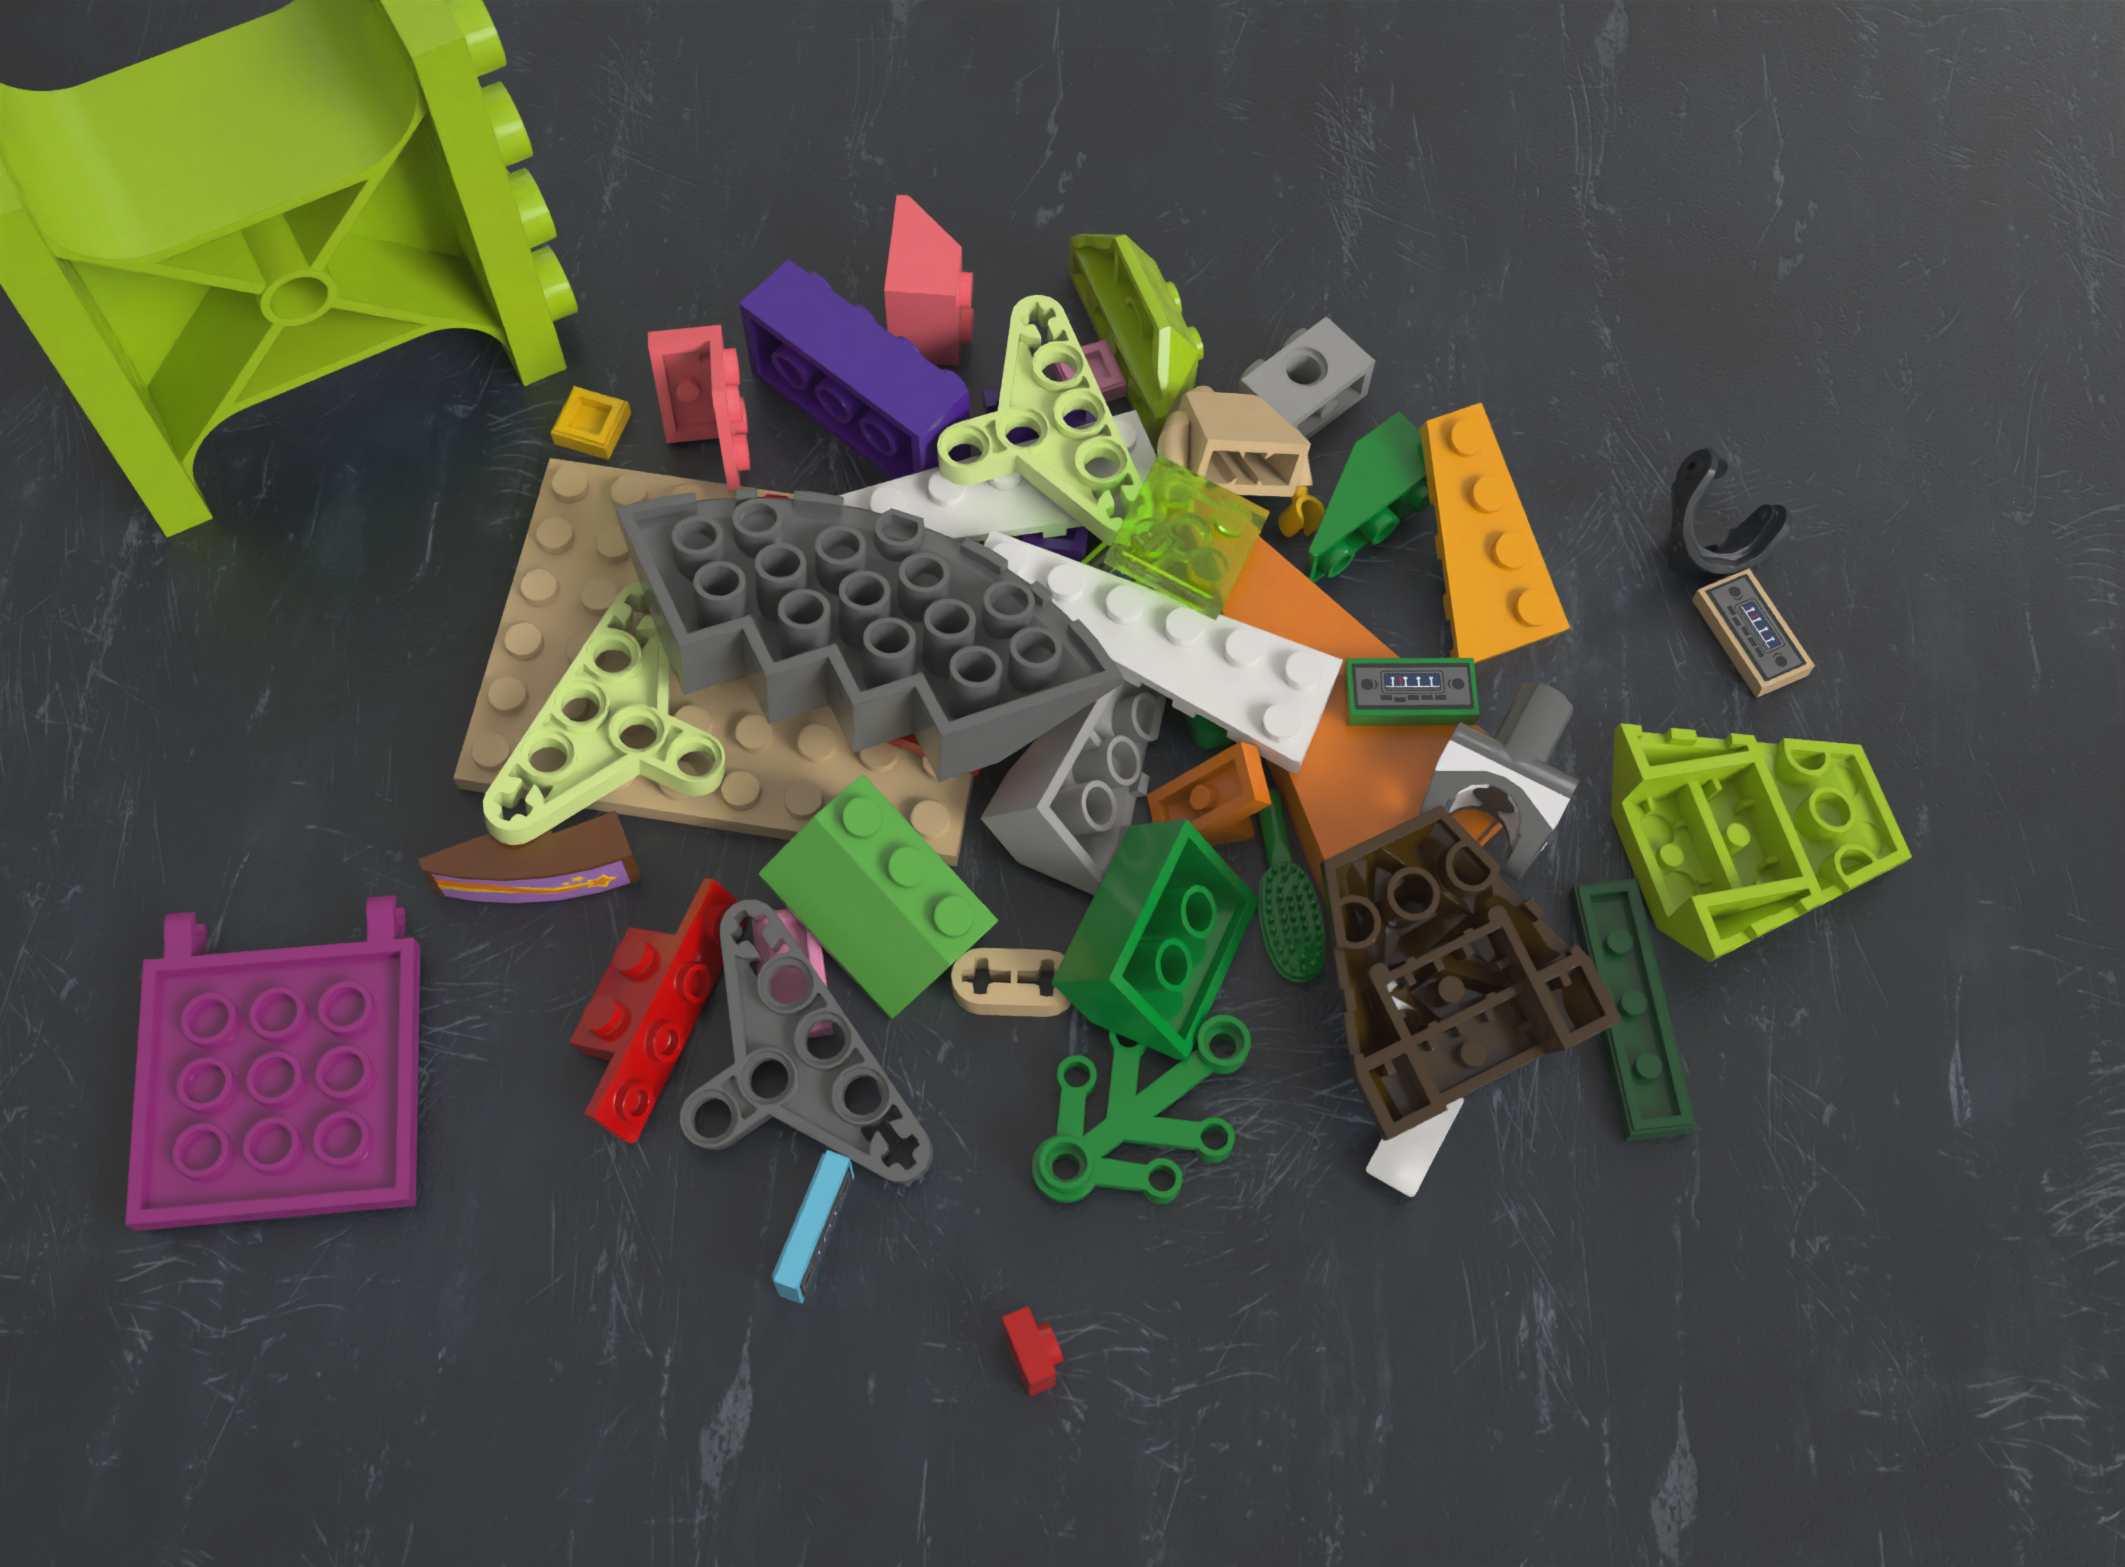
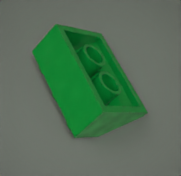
M1187 819L1129 826L1051 983L1091 1023L1177 1060L1188 1059L1200 1027L1205 1022L1259 899Z

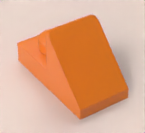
M1241 741L1147 794L1153 823L1187 819L1211 846L1246 841L1254 837L1250 816L1272 804L1258 748L1255 745Z

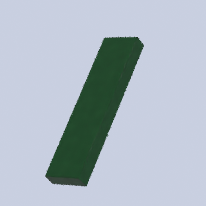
M1637 879L1573 885L1569 892V898L1580 947L1592 960L1623 1020L1600 1032L1624 1140L1631 1141L1690 1134L1696 1128V1123Z

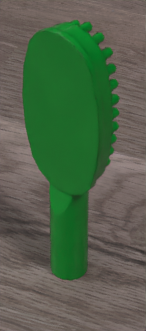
M1268 789L1272 804L1258 811L1269 869L1263 874L1259 882V902L1257 905L1259 926L1266 952L1275 971L1287 981L1305 983L1317 977L1325 964L1326 936L1324 919L1316 892L1307 873L1293 862L1280 791Z

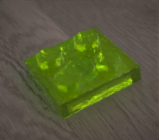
M1158 455L1114 538L1103 563L1216 620L1270 511Z

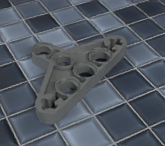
M756 899L742 900L733 904L725 912L720 923V939L735 1063L695 1090L684 1101L680 1111V1125L684 1135L693 1144L707 1150H723L732 1146L774 1117L839 1154L850 1158V1160L886 1180L897 1184H906L920 1179L928 1171L933 1159V1146L923 1127L776 912L768 904ZM748 916L756 923L762 922L765 919L768 920L769 924L762 929V935L775 953L780 950L783 944H787L789 947V952L770 958L761 967L758 976L751 969L750 963H762L764 959L748 940L740 944L736 942V939L743 933L739 923ZM785 968L799 969L805 973L807 978V990L804 996L792 1004L779 1003L773 999L771 994L773 977ZM822 1022L838 1024L845 1034V1043L842 1050L830 1059L814 1057L807 1046V1038L810 1031ZM766 1061H778L786 1067L788 1072V1083L785 1090L774 1098L759 1097L751 1086V1077L754 1070L759 1064ZM860 1077L875 1079L882 1088L880 1106L874 1112L867 1115L852 1113L845 1103L847 1086L853 1080ZM709 1100H722L729 1106L731 1111L729 1128L716 1138L703 1137L695 1126V1114L698 1108ZM895 1107L901 1112L902 1118L889 1123L897 1135L904 1141L916 1137L919 1142V1146L912 1152L916 1164L908 1170L899 1163L892 1164L889 1167L886 1166L884 1158L889 1155L891 1149L879 1131L874 1134L871 1142L867 1141L861 1131L862 1128L873 1127L882 1123Z

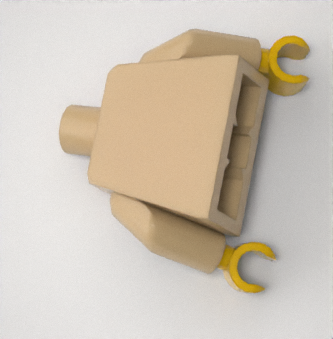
M1198 386L1182 396L1178 411L1168 416L1158 440L1156 484L1163 487V494L1152 508L1150 529L1153 532H1157L1164 521L1165 512H1168L1175 519V534L1178 535L1193 513L1191 500L1181 492V488L1187 486L1190 493L1291 497L1292 504L1279 515V528L1288 538H1292L1302 528L1305 535L1309 536L1319 527L1325 514L1323 504L1317 498L1308 494V488L1313 487L1307 455L1311 446L1310 442L1261 397L1253 394L1214 392L1208 386Z

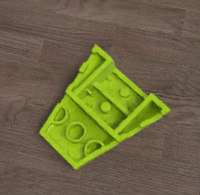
M1620 723L1615 728L1611 797L1612 819L1656 928L1708 962L1905 863L1912 857L1861 745L1783 738L1778 744L1757 742L1754 735L1731 733L1726 739L1697 737L1696 730L1670 728L1665 734L1642 732L1641 725Z

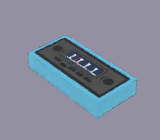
M829 1150L821 1156L771 1276L779 1296L799 1304H802L854 1179L850 1158Z

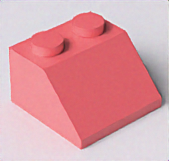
M897 195L884 287L887 331L895 337L903 336L910 340L918 348L921 355L934 365L959 366L961 343L972 344L974 309L971 308L973 272H963L962 247L910 196Z

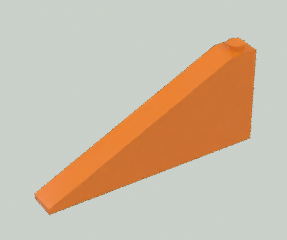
M1187 486L1182 487L1181 492L1187 495L1192 502V516L1178 535L1175 534V519H1170L1169 523L1176 539L1184 545L1183 557L1204 609L1343 660L1339 675L1298 775L1266 759L1326 907L1320 863L1418 816L1438 760L1458 725L1348 726L1344 679L1346 659L1400 657L1211 494L1190 493ZM1475 724V725H1469V726H1471V727H1473V728H1475V729H1477V730H1479V731H1482V732L1486 733V732H1485L1481 727H1479L1477 724ZM1464 809L1452 814V817L1481 846L1503 827L1499 820L1488 812L1481 810Z

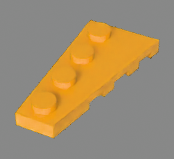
M1482 402L1426 421L1420 427L1429 500L1430 504L1434 505L1438 534L1434 537L1437 559L1442 560L1446 589V594L1443 595L1446 621H1450L1453 649L1450 650L1451 658H1474V664L1568 630L1570 626Z

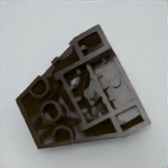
M1442 805L1320 863L1352 1078L1383 1141L1390 1140L1447 1111L1446 1105L1540 1057L1567 1050L1623 1021L1588 955L1577 944L1568 946L1542 919L1546 912L1531 897L1526 900L1521 898L1498 874L1501 866Z

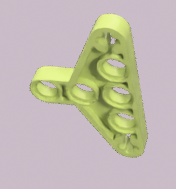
M1032 295L1020 300L1014 306L1011 315L998 411L947 427L940 434L937 443L939 470L946 479L959 485L977 484L1017 472L1104 543L1118 549L1134 548L1143 543L1149 535L1152 519L1151 501L1064 309L1056 300L1048 296ZM1038 320L1042 327H1048L1047 344L1041 346L1039 331L1034 324L1028 325L1029 322ZM1052 363H1064L1072 367L1075 374L1066 381L1057 382L1045 377L1042 371ZM1073 410H1085L1093 414L1097 421L1087 429H1075L1067 425L1063 418ZM1024 426L1035 430L1040 438L1030 446L1021 447L1009 442L1006 435L1010 430ZM959 444H971L979 448L982 455L973 463L961 464L952 460L948 453ZM1102 457L1115 462L1119 470L1108 478H1097L1089 474L1084 466L1090 460ZM1120 494L1119 503L1127 517H1134V523L1125 525L1120 517L1113 518L1114 496Z
M640 582L625 586L618 593L487 790L483 800L485 823L491 836L499 842L509 845L525 844L638 775H643L676 792L691 797L705 796L712 793L722 783L725 774V753L719 740L711 734L669 715L671 664L663 649L652 615H645L636 627V639L629 634L633 627V611L641 613L648 606ZM607 650H618L628 655L631 661L624 670L609 673L598 668L595 664V659L600 653ZM576 698L590 699L599 707L598 713L592 719L584 722L570 720L563 714L562 710L569 701ZM632 725H644L652 729L657 737L650 746L644 749H633L622 743L620 735L626 728ZM548 747L559 749L567 757L565 764L554 772L545 773L537 771L529 763L531 756L536 751ZM697 751L705 753L714 762L713 768L702 776L686 775L677 765L678 760L683 755ZM524 782L531 788L525 799L527 817L516 814L510 821L504 820L502 806L513 809L524 795ZM541 792L549 793V795L546 798H543Z

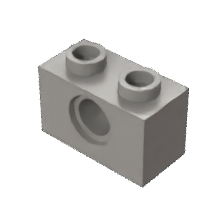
M1325 317L1309 330L1301 328L1293 333L1285 342L1283 348L1267 361L1260 359L1251 364L1239 380V394H1253L1261 397L1308 440L1367 395L1375 360L1328 317Z

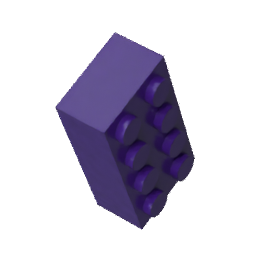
M790 259L783 263L739 303L751 373L892 480L939 467L937 443L940 434L947 427L970 419L969 390L954 372L948 369L940 370L925 359L910 340L903 336L895 337L877 324L875 318L866 308L859 304L851 305L833 292L831 286L821 275L813 271L807 273ZM959 444L953 447L948 453L949 457L955 462L971 458V444Z

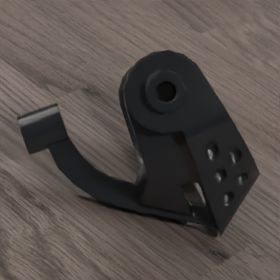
M1707 447L1699 449L1684 460L1677 472L1676 481L1671 485L1672 526L1668 566L1672 570L1712 574H1733L1744 571L1766 559L1788 534L1793 521L1792 513L1782 505L1771 506L1770 504H1764L1756 509L1737 528L1720 530L1695 522L1697 508L1706 488L1713 479L1724 476L1728 469L1726 460L1717 448ZM1713 548L1715 549V552H1711L1706 549Z

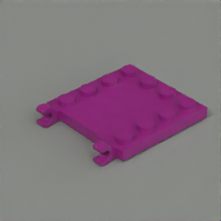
M395 895L368 897L366 906L367 941L208 955H204L208 939L207 926L205 924H195L196 914L194 912L166 914L164 921V958L143 960L125 1218L126 1226L134 1231L416 1206L420 945L414 937L404 938L406 924L405 909L403 907L396 908Z

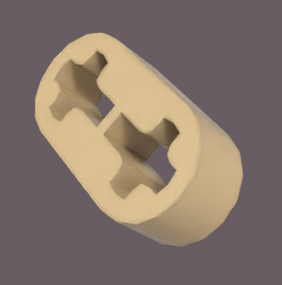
M971 949L961 955L953 965L951 980L954 998L960 1007L970 1013L979 1015L1033 1017L1058 1015L1067 1010L1071 1002L1056 987L1053 990V996L1046 997L1040 995L1039 985L1018 982H1037L1041 977V971L1047 970L1054 972L1055 976L1064 955L1056 951L1038 949ZM983 968L988 969L990 980L1009 981L1010 983L993 982L988 985L987 994H975L973 984L963 980L974 979L976 969Z

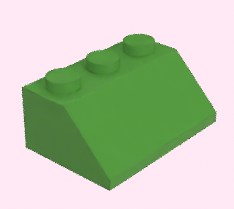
M864 774L819 811L757 875L890 1021L999 921Z

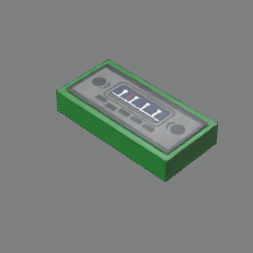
M1474 658L1346 659L1344 679L1348 726L1458 725L1460 721L1467 725H1475L1478 720L1479 705Z

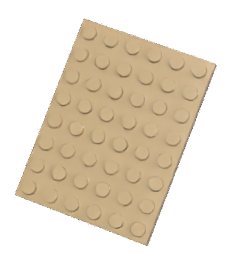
M553 458L549 459L453 777L459 789L482 793L487 792L618 593L625 586L639 582L616 517L615 508L659 497L694 492L697 501L715 498H735V491L728 492L727 484ZM741 486V489H756ZM757 489L758 497L774 494L788 496L789 499L794 498V494ZM1020 535L1012 536L1013 538L1020 540ZM977 541L978 543L984 545L983 541ZM648 606L641 613L633 611V627L629 634L635 637V639L636 627L645 615H651ZM607 650L596 657L595 664L602 671L613 673L624 670L631 660L622 651ZM670 665L669 715L701 729L719 740L725 753V774L722 783L712 793L705 796L691 797L676 792L643 775H638L585 808L604 812L616 810L617 814L791 840L819 811L864 774L947 865L957 866L974 775L966 773L939 782L926 757L886 742L853 753L830 705L768 724L746 676L684 695ZM576 698L569 701L564 706L562 712L570 720L584 722L592 719L598 713L599 707L590 699ZM632 725L621 733L620 740L629 748L644 749L650 746L657 736L648 726ZM548 747L536 751L531 756L529 763L537 771L545 773L554 772L565 764L567 757L559 749ZM697 751L683 755L678 760L677 765L686 775L702 776L713 768L714 762L705 753ZM523 782L524 795L521 799H526L531 788ZM541 792L543 798H546L549 795V793Z

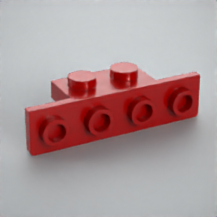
M704 878L676 935L633 927L628 928L569 1041L572 1046L585 1055L611 1061L584 1115L620 1141L631 1144L637 1141L724 967L720 923L725 912L739 901L714 879ZM748 917L744 918V919L739 923V924L741 925L742 929H743V927H744V925H745V923H746Z

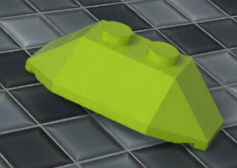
M1079 234L1072 236L1069 242L1068 273L1100 341L1106 339L1127 383L1126 396L1133 410H1136L1153 450L1157 451L1158 440L1168 416L1178 411L1182 396L1195 387L1198 361L1204 357L1200 335L1194 326L1187 327L1181 315V300L1174 283L1171 281L1165 283L1156 262L1126 234Z

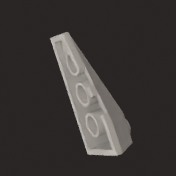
M1122 679L1120 686L1039 736L1007 772L981 817V820L1018 863L1092 895L1096 894L1129 826H1132L1131 822L1136 798L1146 796L1150 777L1142 772L1148 742L1158 739L1167 696L1143 683L1140 687H1137Z

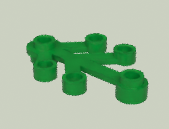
M1217 1015L1209 1018L1200 1027L1196 1040V1050L1189 1055L1188 1059L1180 1061L1137 1095L1140 1057L1145 1053L1147 1046L1138 1043L1134 1047H1124L1116 1039L1117 1033L1109 1030L1108 1045L1113 1054L1107 1117L1084 1136L1085 1100L1093 1093L1096 1087L1097 1070L1093 1062L1085 1056L1072 1055L1065 1058L1058 1066L1056 1078L1057 1087L1061 1093L1057 1132L1055 1136L1046 1139L1040 1144L1032 1160V1176L1040 1192L1051 1200L1070 1203L1083 1199L1095 1186L1141 1191L1148 1200L1156 1204H1166L1173 1201L1178 1196L1183 1181L1179 1166L1167 1158H1156L1147 1165L1103 1158L1122 1142L1194 1150L1200 1159L1209 1163H1218L1225 1160L1230 1155L1235 1142L1234 1130L1226 1120L1219 1117H1209L1201 1122L1156 1116L1211 1073L1229 1074L1243 1066L1251 1046V1036L1245 1024L1230 1015ZM1217 1040H1224L1231 1044L1234 1053L1228 1058H1219L1211 1052L1210 1045ZM1075 1068L1082 1069L1088 1074L1089 1081L1081 1087L1070 1086L1064 1079L1066 1072ZM1209 1130L1218 1131L1225 1137L1226 1145L1219 1150L1209 1149L1203 1144L1201 1136ZM1061 1160H1070L1077 1165L1079 1172L1074 1178L1063 1180L1054 1174V1165ZM1156 1171H1165L1172 1176L1174 1185L1167 1191L1156 1190L1149 1183L1150 1175Z

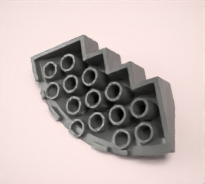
M735 489V498H715L697 501L694 492L659 497L615 508L619 526L660 641L684 695L746 676L768 724L830 705L853 753L914 733L938 781L942 782L1002 761L1122 684V674L1098 639L1080 619L1072 621L1067 614L1052 602V593L1039 581L1030 584L1008 569V560L968 537L961 543L954 538L925 528L924 518L893 508L881 514L863 508L844 505V497L818 492L794 491L793 499L758 497L757 489Z

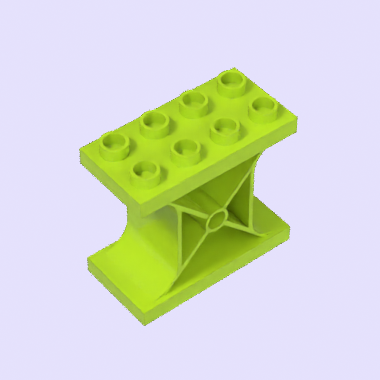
M294 0L285 7L270 14L71 88L53 91H31L0 83V285L167 538L213 519L193 475L194 458L205 437L219 423L247 407L424 334L449 328L475 329L488 333L500 340L524 386L567 369L553 322L578 312V306L567 277L550 246H545L533 252L530 249L557 238V234L542 194L528 169L524 167L509 173L506 168L509 165L533 156L529 137L512 98L501 81L483 88L478 81L479 76L507 65L498 33L482 0Z

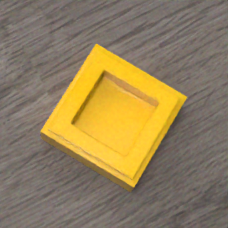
M574 386L551 431L554 444L609 460L631 416L629 402Z

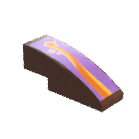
M616 810L554 833L553 828L525 844L509 845L502 843L491 836L489 832L418 859L423 873L437 895L476 902L519 904L561 901L602 893L642 880Z

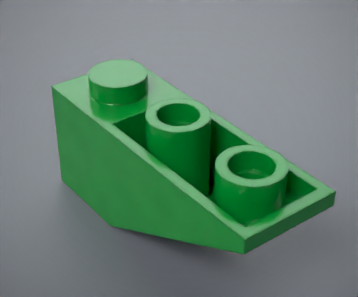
M1397 412L1354 444L1308 551L1303 574L1313 583L1325 574L1329 578L1338 575L1350 564L1356 551L1369 542L1373 545L1381 543L1395 530L1402 517L1413 509L1417 512H1422L1431 505L1421 433L1400 412Z

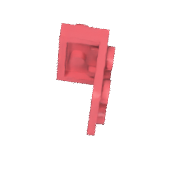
M721 325L648 332V349L666 442L677 443L719 438L728 492L741 489L740 471L751 470L746 435L748 433L744 397H740L738 386L740 385V372L736 348L725 349Z

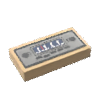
M1749 568L1697 590L1692 599L1693 603L1756 698L1810 674L1815 665Z

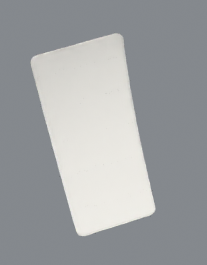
M1463 1097L1446 1105L1447 1111L1390 1140L1383 1141L1382 1139L1366 1168L1367 1173L1407 1196L1414 1197L1464 1102Z

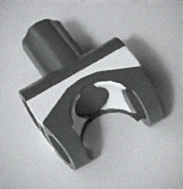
M1525 683L1520 687L1494 737L1460 721L1438 760L1418 815L1439 805H1442L1451 815L1464 809H1477L1488 812L1500 821L1507 833L1508 848L1505 856L1509 859L1502 874L1519 881L1547 844L1580 781L1547 764L1573 714V705L1563 693L1551 686L1542 683Z

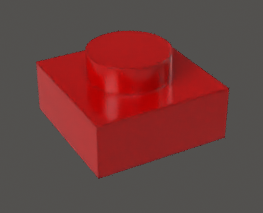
M1029 1306L1002 1317V1332L1029 1397L1054 1387L1056 1384V1371L1053 1365L1062 1362L1063 1356L1049 1322L1045 1321L1036 1325Z

